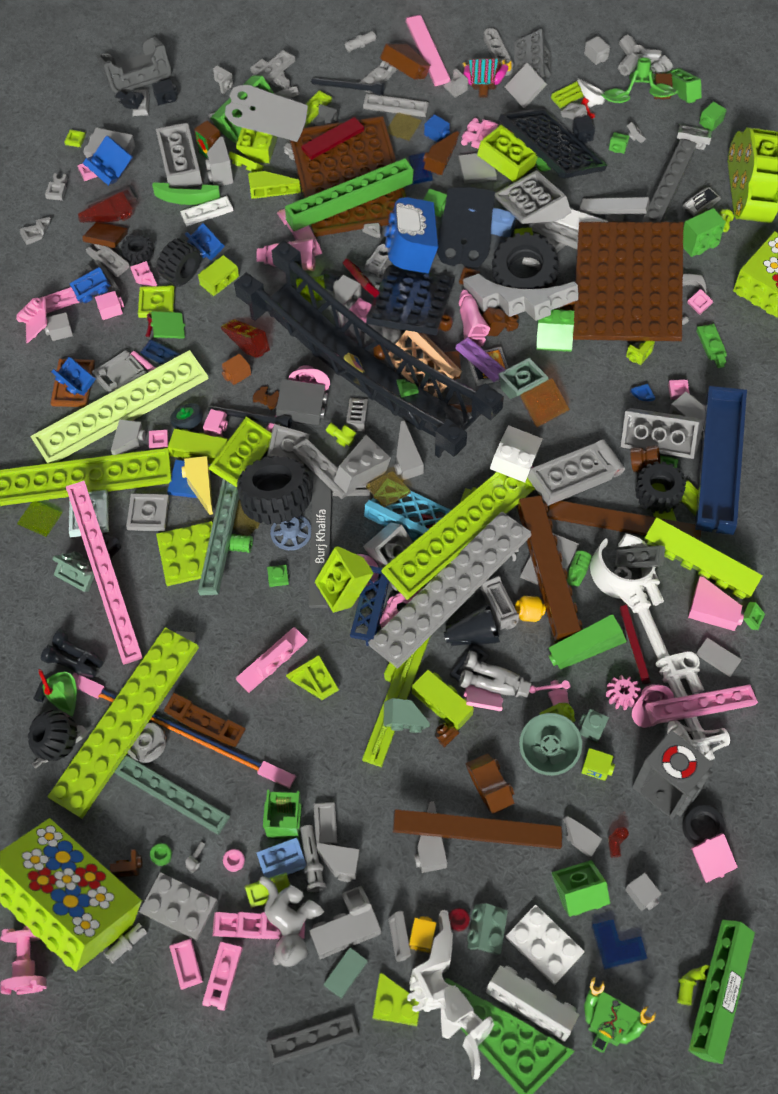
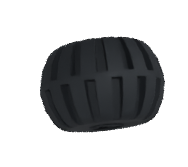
M47 710L37 715L32 721V725H30L28 744L31 751L37 757L43 760L57 761L69 755L73 750V746L76 743L74 739L77 737V726L67 713L60 710Z

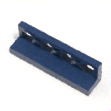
M370 566L373 573L381 574V577L374 583L370 579L368 581L370 585L367 586V583L361 592L350 633V638L366 640V646H369L368 642L374 639L378 632L390 582L381 572L383 568ZM373 588L376 596L368 600L365 593ZM369 606L372 614L364 618L361 609ZM363 623L368 628L367 634L356 633L357 627Z

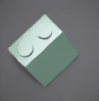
M530 358L498 374L501 389L510 399L548 380V376Z

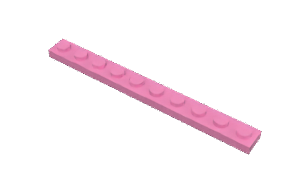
M85 481L66 486L123 665L143 659Z

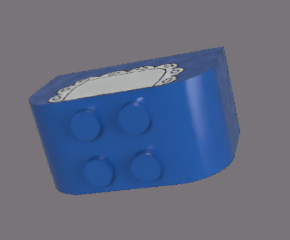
M401 198L396 201L393 212L389 215V224L385 227L384 236L387 237L385 248L388 251V258L395 266L405 270L429 274L438 249L434 202L414 198Z

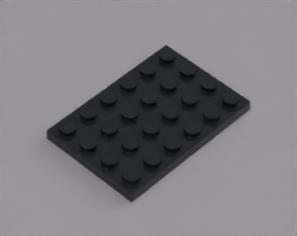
M544 108L504 113L499 117L504 127L511 130L515 137L522 140L526 147L534 151L537 157L546 162V165L557 172V175L563 179L602 172L608 166Z
M388 267L378 289L380 294L374 299L367 315L366 324L437 336L454 287L455 278H450L447 275L438 276L432 273H420L411 270H401L397 267Z

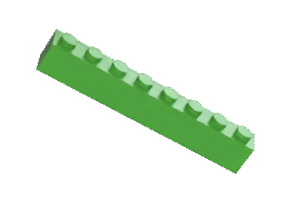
M405 158L285 206L286 221L294 232L413 183V169Z

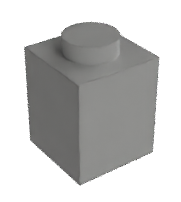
M597 36L586 42L584 54L597 65L608 59L610 47Z
M67 313L46 317L48 322L45 331L47 335L51 336L52 341L73 336Z
M646 873L628 884L625 889L641 911L645 908L651 910L659 904L658 899L661 893Z

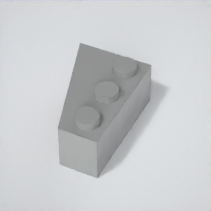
M365 435L339 465L334 482L345 493H348L383 475L387 470L391 457Z

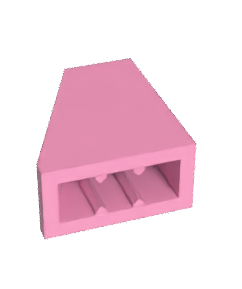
M699 577L688 618L735 631L737 625L741 626L744 614H741L742 605L706 578Z

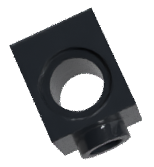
M170 79L152 84L158 106L176 102L177 88L176 85H172Z
M590 116L574 118L572 131L574 136L582 143H588L594 139L595 128Z

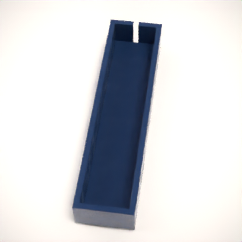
M709 386L695 530L712 532L713 529H716V533L730 535L735 533L738 520L747 390Z

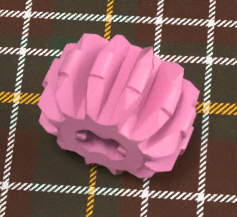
M623 675L619 676V680L614 677L606 687L608 690L606 691V697L610 698L609 704L616 703V709L620 705H622L624 711L627 710L628 706L633 708L635 702L640 698L638 694H640L641 689L636 687L637 681L630 682V676L627 680L624 679Z

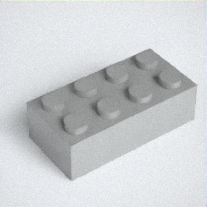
M188 123L156 129L170 188L183 189L202 185Z

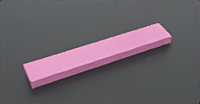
M421 15L406 18L407 26L421 57L431 65L428 72L434 85L438 86L448 83L450 78Z
M749 684L650 702L645 705V709L651 724L654 725L756 705L758 701Z

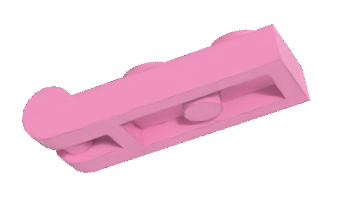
M220 942L204 996V1006L210 1007L213 1005L217 1006L219 1010H226L242 947ZM215 990L222 991L220 997L213 996Z

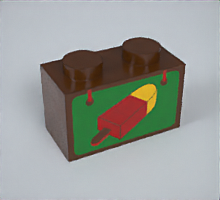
M206 120L194 130L198 152L208 159L207 152L221 136L220 130Z

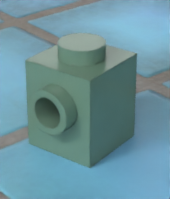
M590 709L587 715H582L578 724L582 726L580 735L598 743L609 717Z

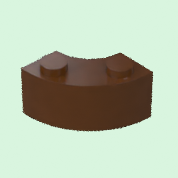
M487 753L465 763L481 799L492 814L514 804L512 797L514 795L513 788L510 783L507 784L500 774L499 770L501 768L496 758L493 759Z

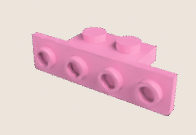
M292 628L237 676L236 681L250 693L264 679L273 674L281 664L289 660L308 640L296 628Z

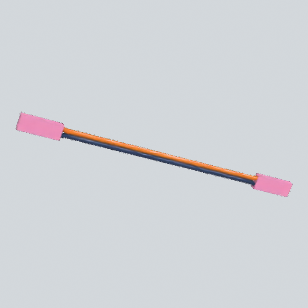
M75 672L72 676L75 679L78 690L97 699L99 697L104 698L112 703L117 696L106 691L104 686ZM155 713L150 719L161 726L257 770L259 775L290 789L296 778L295 775L265 761L263 763L255 761Z

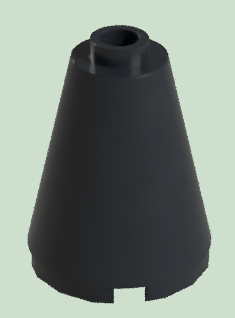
M485 605L447 626V631H444L446 643L450 642L451 646L499 643V633L494 616L491 615L490 605Z

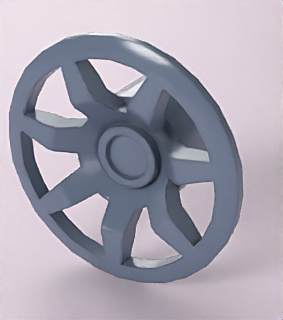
M301 515L297 518H292V521L281 522L280 531L274 532L276 523H273L270 534L273 543L284 550L289 551L302 548L311 538V525ZM298 519H301L304 523L299 524ZM306 525L308 527V535L300 531ZM283 535L284 537L281 543H279L274 537ZM297 536L306 538L301 544H297ZM288 539H291L294 546L288 547L284 546Z

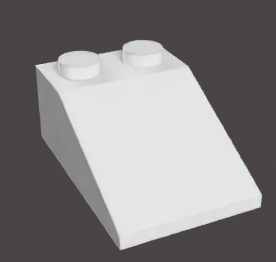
M508 425L496 450L490 469L525 482L543 438Z

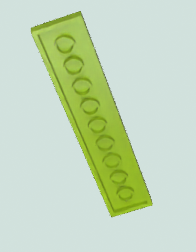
M168 448L0 470V506L69 497L66 486L85 481L88 492L101 490L109 492L169 484L172 481L170 453Z
M496 472L387 564L381 572L408 600L453 561L501 512L507 514L518 504L519 499L527 497L535 490L528 477L525 482Z
M166 627L47 796L50 800L83 819L199 649L197 644Z

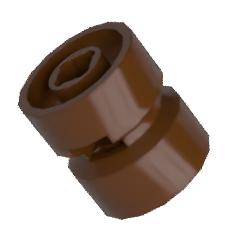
M658 445L647 446L646 450L640 447L631 448L633 472H639L646 468L648 464L653 465L657 461L661 464Z

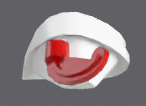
M578 79V84L584 95L581 105L586 106L588 116L593 119L595 114H591L589 107H593L596 104H604L605 98L601 95L604 92Z

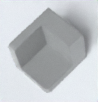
M455 69L453 71V80L444 84V88L454 97H457L468 90V78Z

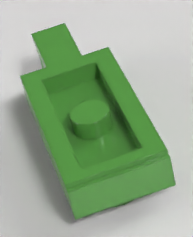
M710 324L697 327L696 331L707 357L715 361L717 368L725 367L726 350L715 325Z

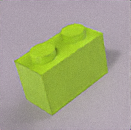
M223 255L198 274L200 285L215 296L239 277L238 266Z

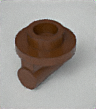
M442 723L436 728L435 737L445 748L459 732L451 723Z

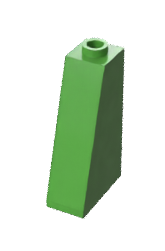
M612 614L549 647L551 654L548 656L553 666L558 665L561 670L624 644L627 641Z

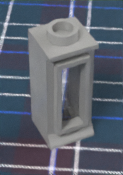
M500 576L485 581L481 585V593L487 605H490L491 613L499 629H512L518 623L519 614H517L501 582Z

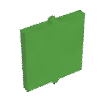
M151 312V326L153 327L154 337L185 338V324H183L182 313Z

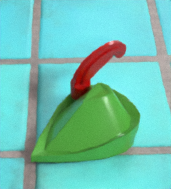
M38 669L46 698L58 709L73 717L77 695L74 677L68 672H60L46 679L43 671Z

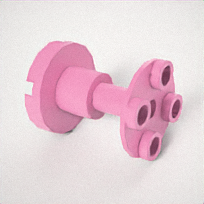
M27 926L23 927L21 931H15V929L2 930L1 941L16 943L17 961L12 963V978L0 982V992L11 995V990H14L18 995L40 992L46 989V977L35 976V961L30 960V941L40 940V938L34 936Z

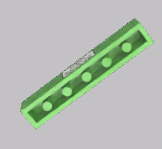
M722 920L688 1050L702 1060L723 1064L755 935L753 930L739 921Z

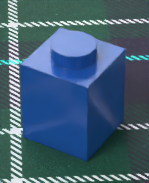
M435 114L424 124V135L437 143L450 135V123Z

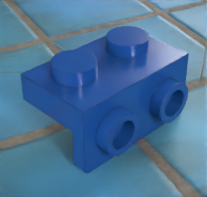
M204 223L192 235L188 232L185 233L188 237L187 242L198 248L203 259L207 257L209 260H212L225 247Z
M101 267L70 283L76 299L80 303L91 301L93 296L104 294L111 287Z
M68 357L59 371L55 369L51 371L56 376L55 380L63 385L66 384L68 386L66 389L74 395L78 393L84 396L96 380L92 374L70 357Z

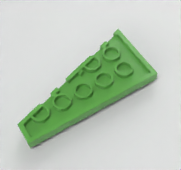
M447 978L445 980L448 985H455L472 1006L474 1013L481 1020L484 1021L489 1016L493 1019L494 1026L491 1032L477 1047L518 1094H533L575 1052L504 1010L502 1011L493 1006L490 1002L472 994L471 991ZM463 1027L460 1028V1029L466 1034V1036L469 1035V1034L463 1029Z

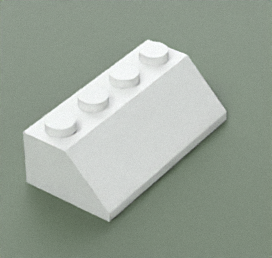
M500 965L488 984L486 993L565 1042L580 1015L576 1013V1008L566 1002L564 1004L556 1000L557 997L547 990L544 992L536 988L537 984L528 978L523 980L518 977L517 972L511 967L505 966L504 968Z

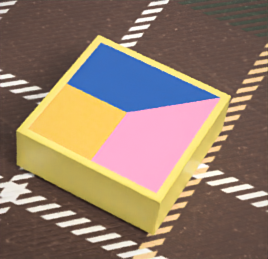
M350 353L344 355L345 361L360 372H364L358 357Z

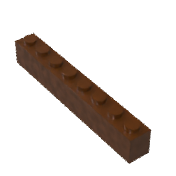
M542 496L519 499L517 510L521 525L531 531V537L526 542L546 607L555 643H558L583 630L582 622L580 619L578 620L576 615L577 605L571 598L572 588L570 585H567V571L565 568H562V555L560 551H557L556 535L552 534V521L547 517L546 502L543 503Z

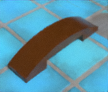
M173 693L164 708V712L188 727L234 747H237L246 728L230 720L225 721L193 705L192 701L176 693Z

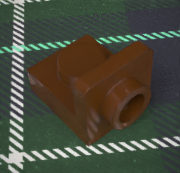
M136 849L131 850V862L128 860H118L116 863L110 864V872L116 878L139 875V869L143 868L142 855H139Z

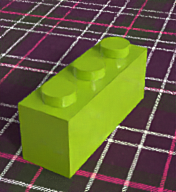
M174 429L168 450L170 456L182 459L207 456L208 463L211 464L228 440L221 436L214 437L205 433Z
M427 670L412 685V694L446 723H451L457 730L473 715L474 707L466 705V698L460 697L454 687L451 685L447 686L442 682V678L435 672L432 673Z

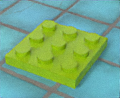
M212 521L156 534L167 586L201 579L213 525Z

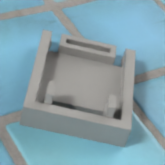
M128 351L120 353L92 371L93 376L108 394L147 373ZM105 377H108L113 382L110 384V387L103 380Z

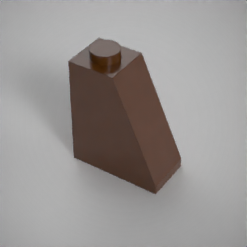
M386 44L380 56L381 60L413 79H425L431 66L408 44Z

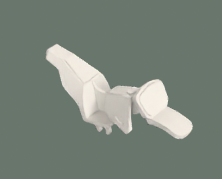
M442 910L438 918L440 933L434 938L429 960L412 971L410 990L413 993L408 995L407 1000L415 999L419 1001L417 1006H413L412 1010L415 1012L422 1009L424 1012H430V1010L441 1007L442 1036L447 1039L463 1027L469 1034L465 1037L463 1047L471 1062L472 1078L478 1079L480 1075V1057L477 1046L489 1035L494 1023L490 1016L484 1021L481 1020L474 1013L472 1006L455 985H448L443 980L442 974L449 969L451 961L453 933H451L448 912Z

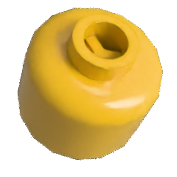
M522 596L515 604V610L522 621L537 622L546 611L545 604L536 596Z

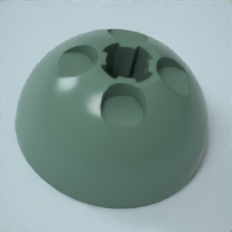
M545 713L534 717L525 725L520 736V752L524 761L531 769L543 775L554 776L567 772L577 763L581 755L582 739L578 728L571 720L559 714Z

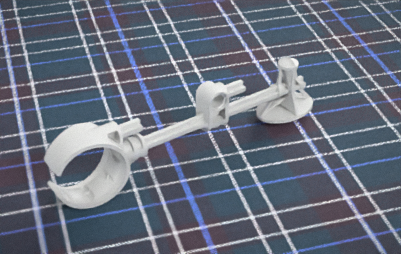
M625 534L618 547L628 549L648 547V545L636 536ZM605 538L595 551L590 563V571L595 584L605 594L622 599L632 609L633 613H638L658 658L656 666L660 668L659 673L664 677L662 680L670 685L675 698L687 696L680 680L686 678L693 694L704 691L697 675L700 671L698 656L693 652H683L670 656L649 611L651 603L647 600L648 596L643 591L647 590L653 605L657 606L664 602L658 589L660 581L655 572L656 567L641 568L642 578L636 580L624 579L615 575L607 568L602 559V550L608 543V539ZM697 716L685 719L688 727L682 725L677 720L670 721L667 726V733L671 730L674 731L709 760L715 759L713 752L730 744V736L725 728L704 730ZM687 731L692 735L693 740L690 739ZM717 733L716 736L708 738L705 736V734ZM718 742L721 744L712 749L710 748L711 744Z

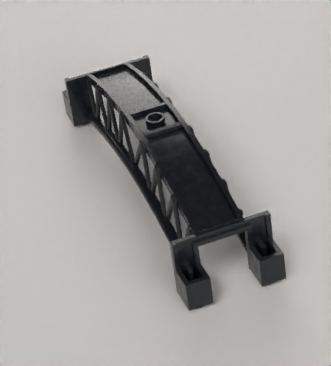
M284 240L271 250L273 265L285 272L287 283L270 297L264 291V285L247 272L234 282L236 296L249 305L253 321L259 319L267 311L270 317H274L288 330L292 337L297 338L312 352L313 356L320 358L338 376L341 375L364 392L369 399L375 400L390 410L393 415H398L416 426L418 430H423L436 437L435 456L438 458L442 456L443 451H447L455 457L467 444V432L465 430L481 414L491 421L503 409L504 396L486 383L475 391L428 366L366 324L302 268L301 252ZM299 282H301V284H300V285L296 288V290H295L294 287H295ZM306 285H308L312 305L299 294ZM313 290L327 301L320 308H317ZM330 305L336 326L321 314ZM337 311L348 319L342 328L340 327ZM352 323L358 344L344 334ZM359 329L374 339L375 342L363 347ZM380 344L391 368L377 360L367 351ZM386 349L403 360L397 371ZM350 353L358 357L364 372H360L345 361L344 355ZM408 363L419 393L401 397L397 380L404 379L410 382L400 375ZM413 366L425 373L420 385ZM429 377L439 398L423 390ZM437 381L450 387L445 399L442 396ZM454 391H456L462 411L448 404ZM461 394L473 399L471 416L468 415Z

